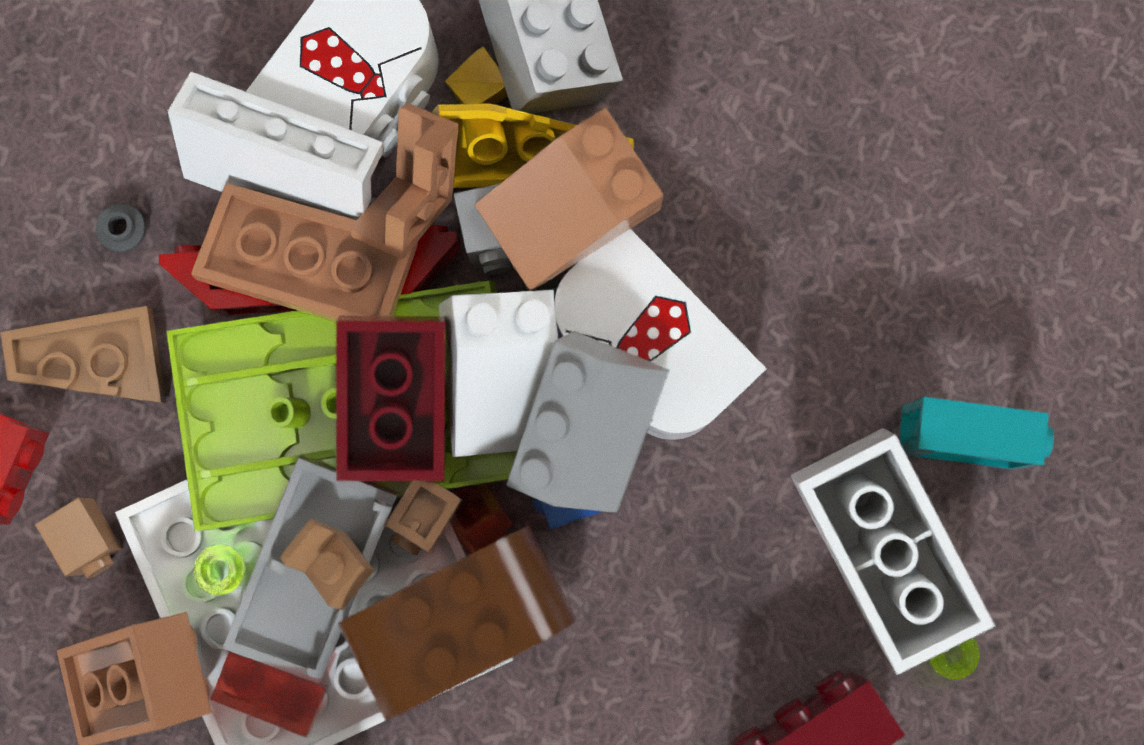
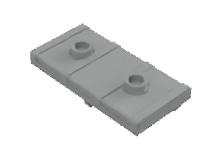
M300 455L222 649L320 684L342 632L338 623L348 617L357 593L343 610L328 606L306 574L285 566L280 556L309 520L314 519L346 532L370 563L397 492L370 481H336V468Z

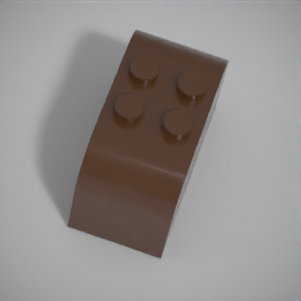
M528 526L340 621L338 625L384 720H388L547 640L574 624L576 617L531 527Z

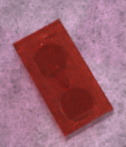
M486 483L464 487L454 494L463 501L450 520V524L459 541L470 555L500 540L504 536L505 530L513 525L493 491Z
M229 651L210 700L306 738L311 733L329 686L310 681Z

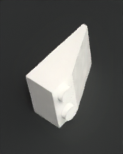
M553 290L451 296L439 304V316H444L445 380L453 457L518 451L554 342L558 340Z

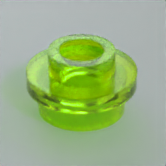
M218 544L207 547L198 555L194 563L193 573L197 585L204 592L210 595L222 596L230 594L239 588L245 578L246 565L239 551L231 546ZM219 560L225 561L229 567L228 575L222 580L218 579L213 573V567Z
M973 637L958 644L961 649V658L956 663H949L946 660L945 651L928 659L934 671L942 677L952 680L963 679L972 674L980 659L979 647Z

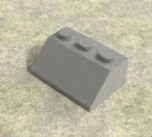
M576 331L556 340L506 486L555 507L616 513L621 506L670 370Z

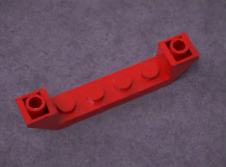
M431 225L418 240V246L401 294L425 291L460 251V240L456 231L448 232V227L443 225ZM180 245L174 248V253L159 254V265L211 310L221 316L295 311L292 308L195 280L191 273L201 245Z

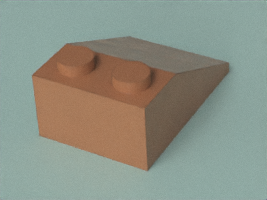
M604 108L558 137L474 205L529 291H533L661 210L664 195L608 110Z
M187 612L132 625L56 650L78 745H96L157 731L212 713L208 700L209 686L202 675L196 651L197 637L194 629L190 626Z

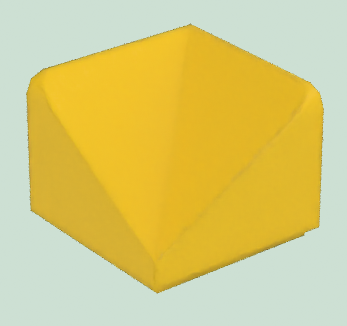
M484 47L475 51L445 80V83L460 104L496 105L508 97L500 69Z

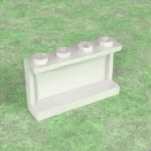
M190 72L168 110L185 179L220 192L223 191L225 184L229 183L357 220L376 199L371 197V176L383 154L382 141Z

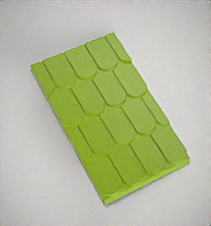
M483 281L412 292L411 294H401L393 316H439V304L451 296L497 293L496 283L493 281ZM297 310L166 331L194 531H205L274 519L300 455L336 468V321ZM445 380L444 481L433 482L446 490L508 480L518 451L453 457ZM412 481L370 482L396 491L395 499L403 497Z

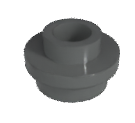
M128 204L109 206L100 214L96 223V233L99 241L106 248L118 253H125L136 249L143 242L147 230L143 215L136 208ZM118 220H126V230L120 235H114V224Z

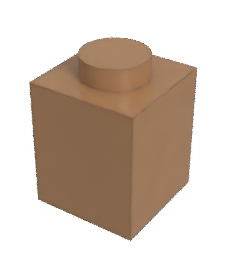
M78 497L35 524L65 577L82 574L85 575L86 579L95 577L114 565L111 556L123 549L95 500L92 498Z

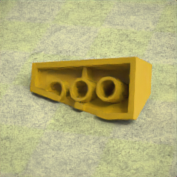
M493 104L438 105L432 111L433 114L458 123L453 188L487 187L500 184L558 137L577 126ZM626 137V139L634 149L633 139Z

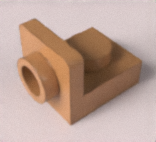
M412 481L385 524L386 527L395 532L391 541L415 556L419 554L421 549L428 553H433L438 546L437 541L463 500L433 481Z
M314 519L309 520L280 556L285 566L306 574L328 606L339 610L345 608L374 572L373 567L346 532Z

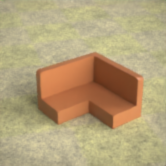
M405 103L399 109L396 177L351 226V236L400 259L407 255L452 201L458 123L409 103Z

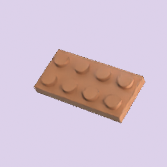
M226 183L191 275L200 282L332 321H336L339 316H393L418 242L403 259H400L351 236V226L356 221L354 219Z

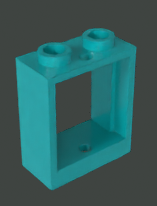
M922 397L902 406L899 443L905 454L910 456L1016 470L1044 465L1045 457H1049L1052 452L1054 431L1052 427H1048L1049 413Z

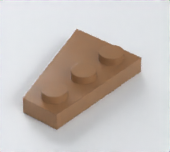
M148 306L1 332L8 381L167 404L153 310Z

